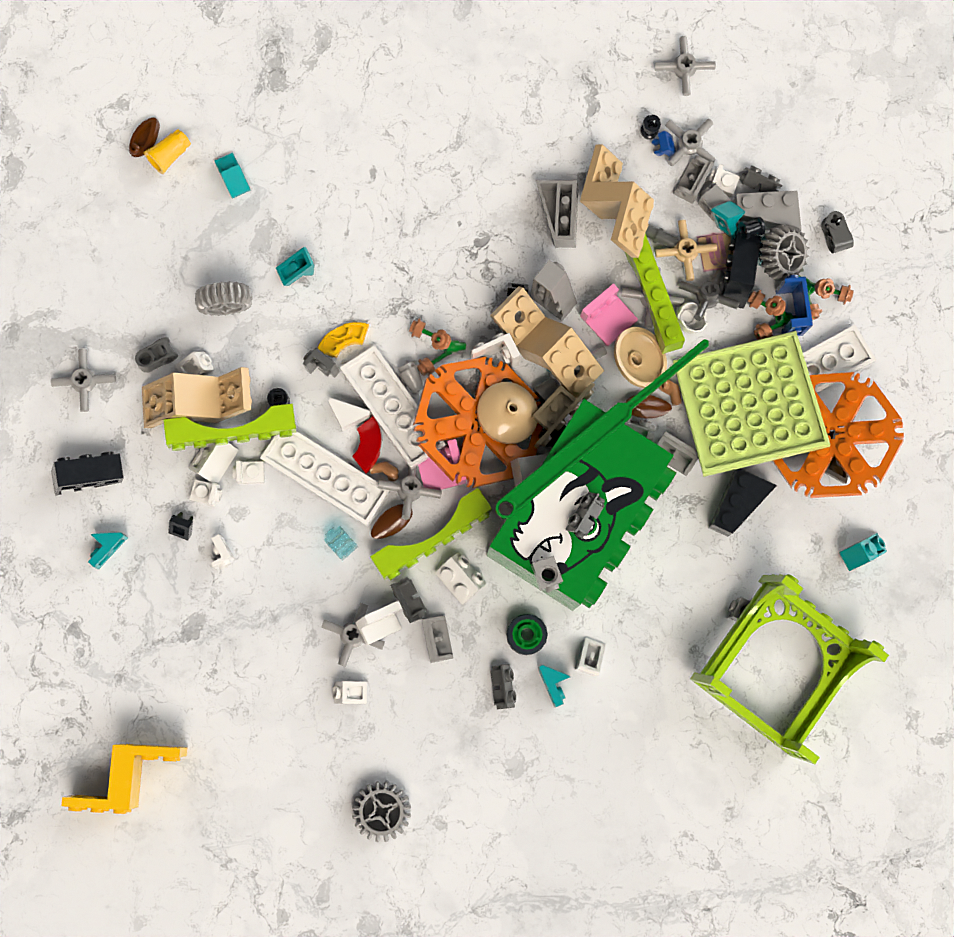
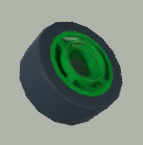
M523 614L512 620L508 626L506 636L512 650L518 654L532 655L540 651L546 644L548 633L546 625L536 615ZM522 630H531L533 633L532 639L524 640L521 637Z

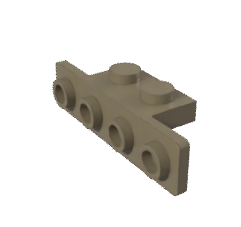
M593 382L577 399L560 385L534 413L532 418L547 430L534 445L536 449L540 445L545 447L552 439L550 434L554 430L559 432L567 423L564 419L568 414L571 416L575 414L579 407V402L582 399L588 400L594 393L592 388L595 386Z

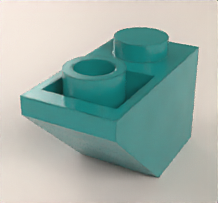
M876 533L839 553L848 570L851 571L886 553L887 550L884 540Z

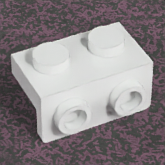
M461 553L452 556L435 572L462 605L487 585L481 573L475 571L470 565L468 558Z

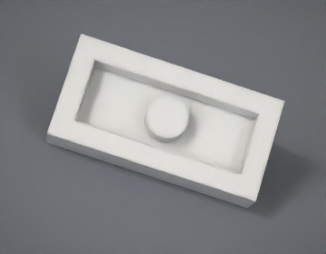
M215 443L207 444V447L200 449L188 469L212 484H218L238 453V449L230 443L220 446L215 445Z
M399 601L365 615L355 622L366 645L402 629L395 615L396 612L402 609Z

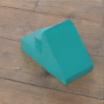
M233 153L214 161L232 199L251 191Z
M728 201L713 207L711 212L718 229L734 238L738 231L736 224L745 214V210L732 201Z
M303 247L277 266L276 270L283 285L290 286L302 276L314 275L315 265L307 248Z
M121 532L91 534L102 547L96 548L91 553V559L88 563L94 568L100 569L128 537Z
M544 665L538 667L554 708L563 705L565 695L561 686L557 687L556 683L571 676Z

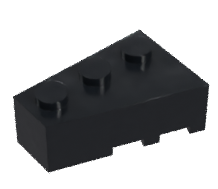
M737 231L735 238L730 239L728 246L731 254H728L725 264L727 270L723 277L722 295L739 301L738 308L744 309L755 284L762 236L753 235L749 239L743 240Z
M112 451L103 452L101 456L92 457V454H85L79 456V459L70 460V457L58 458L53 463L51 470L55 496L62 495V490L74 489V492L82 491L81 488L94 486V488L122 483L124 479L120 453L114 454Z
M741 468L736 469L730 478L709 528L727 537L730 536L777 485Z

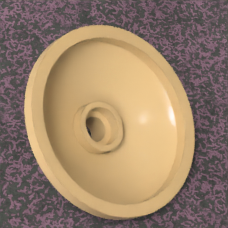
M631 327L619 334L614 344V358L620 373L631 384L641 388L647 387L666 371V354H662L656 336L644 328Z
M499 382L487 388L481 395L477 404V418L481 428L490 438L503 444H516L527 439L535 430L538 422L532 416L538 410L533 396L524 387L512 382ZM509 406H513L515 408V412H512Z

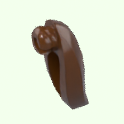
M152 117L145 120L134 131L129 144L131 156H144V151L154 146L160 129V123L156 118Z
M649 395L632 410V416L645 419L661 417L672 410V405L661 398ZM633 397L628 398L625 403L630 401Z
M403 504L389 508L377 519L371 530V536L374 539L390 537L400 532L408 524L410 519L402 518Z

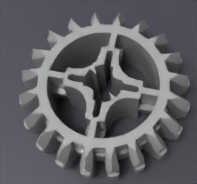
M779 225L770 229V232L765 234L766 239L761 241L763 247L759 249L762 251V255L759 258L763 260L760 266L765 268L764 273L769 274V277L783 281L787 276H799V273L804 271L803 266L807 265L805 260L809 257L807 255L809 247L806 246L808 240L804 238L805 233L800 232V228L792 225Z
M230 281L207 284L200 287L195 293L197 310L200 313L211 316H226L246 311L251 307L253 300L248 285Z
M377 781L375 782L376 789L373 790L372 786L368 784V793L363 789L360 791L363 799L360 797L355 798V801L360 803V806L353 805L352 809L358 810L359 813L353 814L352 818L360 819L359 822L355 823V827L363 825L364 828L360 831L361 835L367 830L370 832L367 839L370 840L372 835L375 834V841L379 842L380 835H383L384 841L388 842V834H391L392 838L396 839L397 836L394 831L397 830L402 834L404 830L400 825H409L403 819L404 817L411 818L410 813H405V810L410 809L411 805H404L403 802L409 798L405 796L401 799L400 795L403 793V789H400L397 793L394 792L396 784H393L391 789H387L388 782L385 781L383 788H380V783ZM377 793L389 794L396 800L388 804L383 803L378 798ZM371 797L374 811L364 817V805L367 799ZM378 804L382 808L392 806L385 813L387 814L385 818L382 815L372 817L378 811ZM399 806L400 817L393 826L389 813ZM373 820H380L387 829L378 830L368 823Z

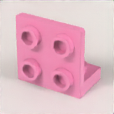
M614 283L587 305L580 315L606 346L613 343L621 332L630 328L638 321V318L618 298L617 293L619 289Z
M456 439L449 440L446 447L439 452L449 463L457 464L460 456ZM430 458L418 465L423 487L443 490L466 484V477H462L459 484H456L455 480L452 482Z

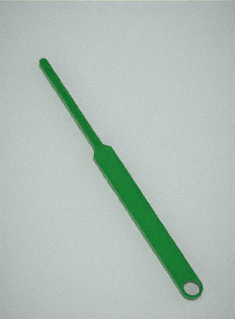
M706 339L702 340L627 403L618 402L499 500L496 505L497 515L502 519H509L630 420L632 410L709 346V341ZM502 502L512 504L513 511L510 515L505 516L499 512V505Z

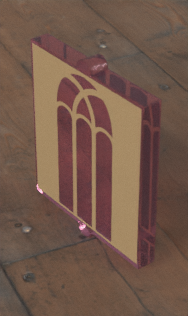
M712 233V235L697 237L698 245L717 243V251L700 253L704 272L728 268L725 264L728 254H731V251L728 250L731 237L727 234Z

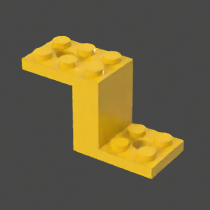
M114 744L112 746L108 797L69 795L62 797L61 806L68 807V811H82L91 808L90 812L104 813V811L113 809L115 814H127V812H131L132 809L139 806L143 760H158L159 756H161L163 761H180L181 757L187 756L188 747Z

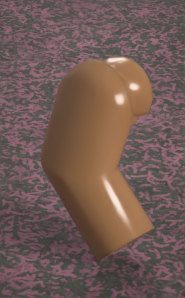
M668 380L659 387L662 392L670 396L672 406L682 404L679 386L676 383Z
M386 461L375 463L370 469L371 474L383 472L391 482L397 481L399 478L398 469Z

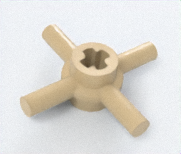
M679 220L680 240L674 248L655 249V257L675 256L679 261L684 262L686 281H693L692 261L697 257L698 253L717 251V243L697 245L694 240L688 238L686 220Z

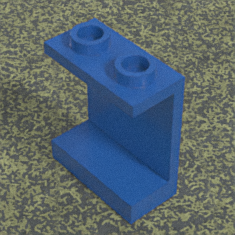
M790 275L783 280L775 292L776 295L792 293L795 316L798 318L791 319L781 331L782 334L796 331L797 336H803L813 326L806 277Z

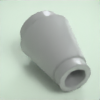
M413 361L398 369L400 372L399 376L409 389L412 390L413 394L423 389L418 367L414 365Z

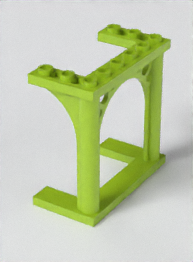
M790 574L762 575L758 581L762 584L702 671L700 673L694 672L690 680L789 756L815 765L820 757L803 745V742L843 684L871 661L885 662L889 654L883 650L884 646L873 640L870 642L865 639L861 641L851 638L848 635L849 631L838 625L837 627L833 624V619L825 613L820 614L815 610L816 606L813 603L798 597L804 588L798 584L799 580ZM778 599L784 604V611L781 615H778L774 609V604ZM767 607H768L769 613L771 614L769 617H765V616H764V614H765L766 612H768V611L766 610ZM790 607L793 612L796 611L795 616L789 614ZM775 620H789L805 627L816 639L822 654L820 680L783 736L730 696L732 689L720 681L753 632L762 625ZM808 621L812 623L810 627L807 626ZM825 633L824 636L830 637L831 639L825 642L824 640H822V634ZM833 643L838 644L840 651L835 655H830L827 652V647ZM829 660H837L836 663L832 662L831 667L828 664Z

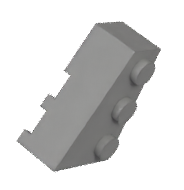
M536 180L555 248H576L579 191L577 180Z
M798 191L736 194L732 201L745 210V214L737 223L741 221L749 222L756 217H761L766 229H772L779 225H792L800 228V231L802 230Z
M548 260L533 279L530 297L559 320L563 321L577 304L564 267L558 262L553 263L551 260Z

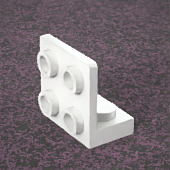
M500 333L486 344L481 342L473 347L474 350L471 351V359L488 358L502 351L501 357L504 363H509L511 369L518 366L520 361V353L510 333L505 335Z

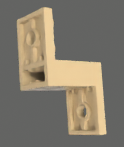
M603 144L595 145L580 202L600 219H616L611 241L630 257L639 258L654 199L634 181L618 182L623 163Z
M518 286L490 315L504 334L510 333L519 353L524 359L550 370L561 386L576 399L591 382H594L604 372L603 368L572 327L545 317L523 287ZM521 311V318L515 321V314ZM579 365L580 372L574 375V369Z
M240 367L219 377L171 373L143 386L144 428H154L164 424L163 419L186 417L195 422L219 423L251 410L252 399L250 397L249 369Z

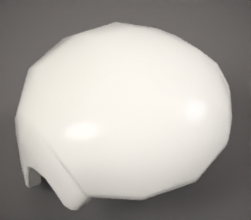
M694 302L682 304L676 312L681 330L688 334L701 332L708 324L706 322V312L700 321L694 319V315L699 307Z

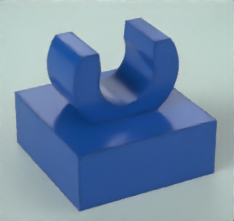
M662 131L658 133L659 139L652 141L654 146L660 144V149L654 151V154L657 156L665 154L671 157L676 152L673 136L667 131Z

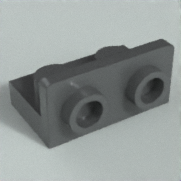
M315 348L314 351L310 350L303 358V365L310 374L317 367L327 377L332 375L335 378L340 372L336 363L318 348Z

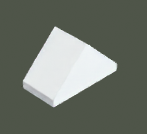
M333 398L329 399L330 407L343 432L367 421L371 417L369 410Z
M548 455L521 457L511 461L515 487L541 467Z
M585 638L575 670L595 677L599 676L606 645Z

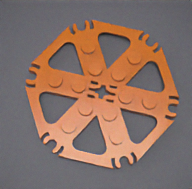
M486 357L444 364L438 367L435 372L439 375V378H435L430 374L425 380L413 425L421 424L413 429L414 432L421 431L423 433V437L416 439L420 443L418 446L452 482L455 480L456 484H459L461 478L466 477V487L472 485L473 479L474 485L472 488L514 479L511 461L521 457L536 455L537 449L534 445L539 440V434L543 428L537 423L531 435L529 447L525 450L521 449L517 444L497 442L485 432L483 433L481 426L478 428V422L475 420L478 419L477 404L481 395L487 388L501 382L503 379H509L512 383L524 387L535 399L537 407L541 405V402L537 401L539 397L506 363L503 365V361H500L497 367H494L492 365L493 358L491 357L487 360L486 365ZM471 368L480 370L481 374L474 399L455 380L454 373L456 371ZM436 392L457 415L430 419L427 416V409L431 394ZM509 406L510 410L512 412H515V408L513 406ZM464 436L458 463H449L436 449V442ZM485 444L507 467L505 471L484 475L480 472L479 467Z
M854 372L810 375L826 432L830 434V430H834L839 435H835V439H831L828 435L830 447L810 451L799 471H791L782 458L772 460L791 489L794 483V490L796 492L801 486H805L807 489L804 495L806 497L810 495V498L860 496L862 492L868 493V489L865 487L866 483H872L875 488L877 487V480L881 484L904 442V433H897L895 431L897 428H903L902 418L874 380L873 384L869 387L870 378H867L865 383L858 382L860 379L859 373L855 375L854 380H851ZM841 382L845 385V389L831 413L816 393L815 386L820 383ZM867 396L875 397L886 412V417L883 420L853 422ZM887 443L889 448L877 467L869 466L855 447L858 444ZM833 457L836 458L851 479L848 485H821L820 480Z

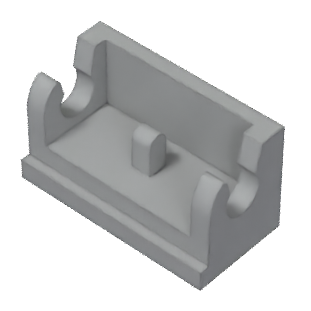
M697 155L694 159L692 158L673 194L693 204L714 162H710Z
M666 431L657 443V445L674 455L668 465L687 476L698 460L697 451Z
M445 616L423 619L422 624L430 663L453 659Z

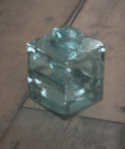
M341 526L337 529L333 527L325 534L327 537L324 539L325 543L341 561L358 548L357 544Z

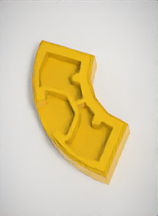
M361 322L343 324L328 332L317 348L325 355L337 358L339 353L347 346L354 344L363 345L369 324Z

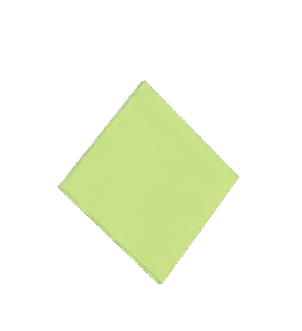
M796 331L699 354L676 373L703 477L830 447L829 438Z

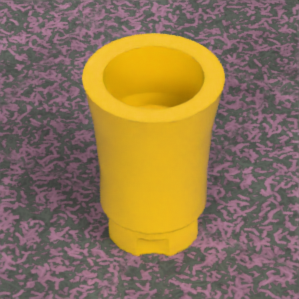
M177 129L159 143L144 151V155L159 173L164 174L191 143L187 136Z

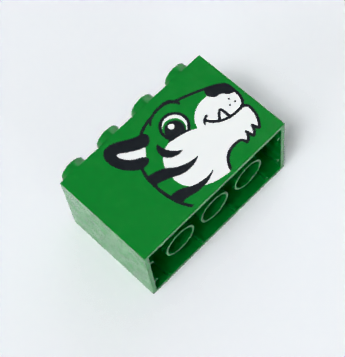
M584 399L543 464L606 412ZM622 425L514 516L507 519L489 546L487 557L539 589L531 565L534 562L554 556L563 582L558 584L559 589L547 593L546 589H544L542 592L572 611L581 604L590 608L592 605H595L608 584L598 577L603 568L613 572L615 567L618 568L631 545L621 539L626 532L635 536L638 531H641L654 509L645 504L646 499L649 496L657 501L674 479L677 472L667 467L674 455L627 425ZM588 492L598 493L599 497L605 500V507L597 519L589 516L588 519L594 522V525L588 535L580 539L574 532L566 531L569 525L568 521L578 510L582 497ZM550 570L542 571V578L549 582L554 579V574Z

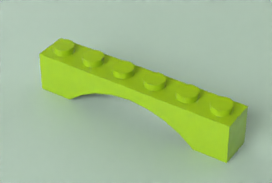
M645 233L639 258L630 257L626 252L625 254L640 282L651 314L657 342L662 354L681 349L685 338Z
M293 404L271 406L256 420L234 428L217 429L205 427L186 417L163 419L166 445L169 449L172 448V451L185 450L186 446L204 448L210 443H215L217 446L227 445L228 441L237 440V443L249 442L250 438L268 440L274 435H280L281 438L293 436L292 433H297Z
M476 488L460 499L451 520L433 537L413 545H387L370 556L384 580L387 578L393 580L401 574L400 570L407 566L409 569L419 563L417 559L425 555L428 557L437 551L435 547L442 543L444 546L455 539L453 536L461 532V534H464L473 528L471 524L477 520L481 523L489 518L492 508L479 488Z

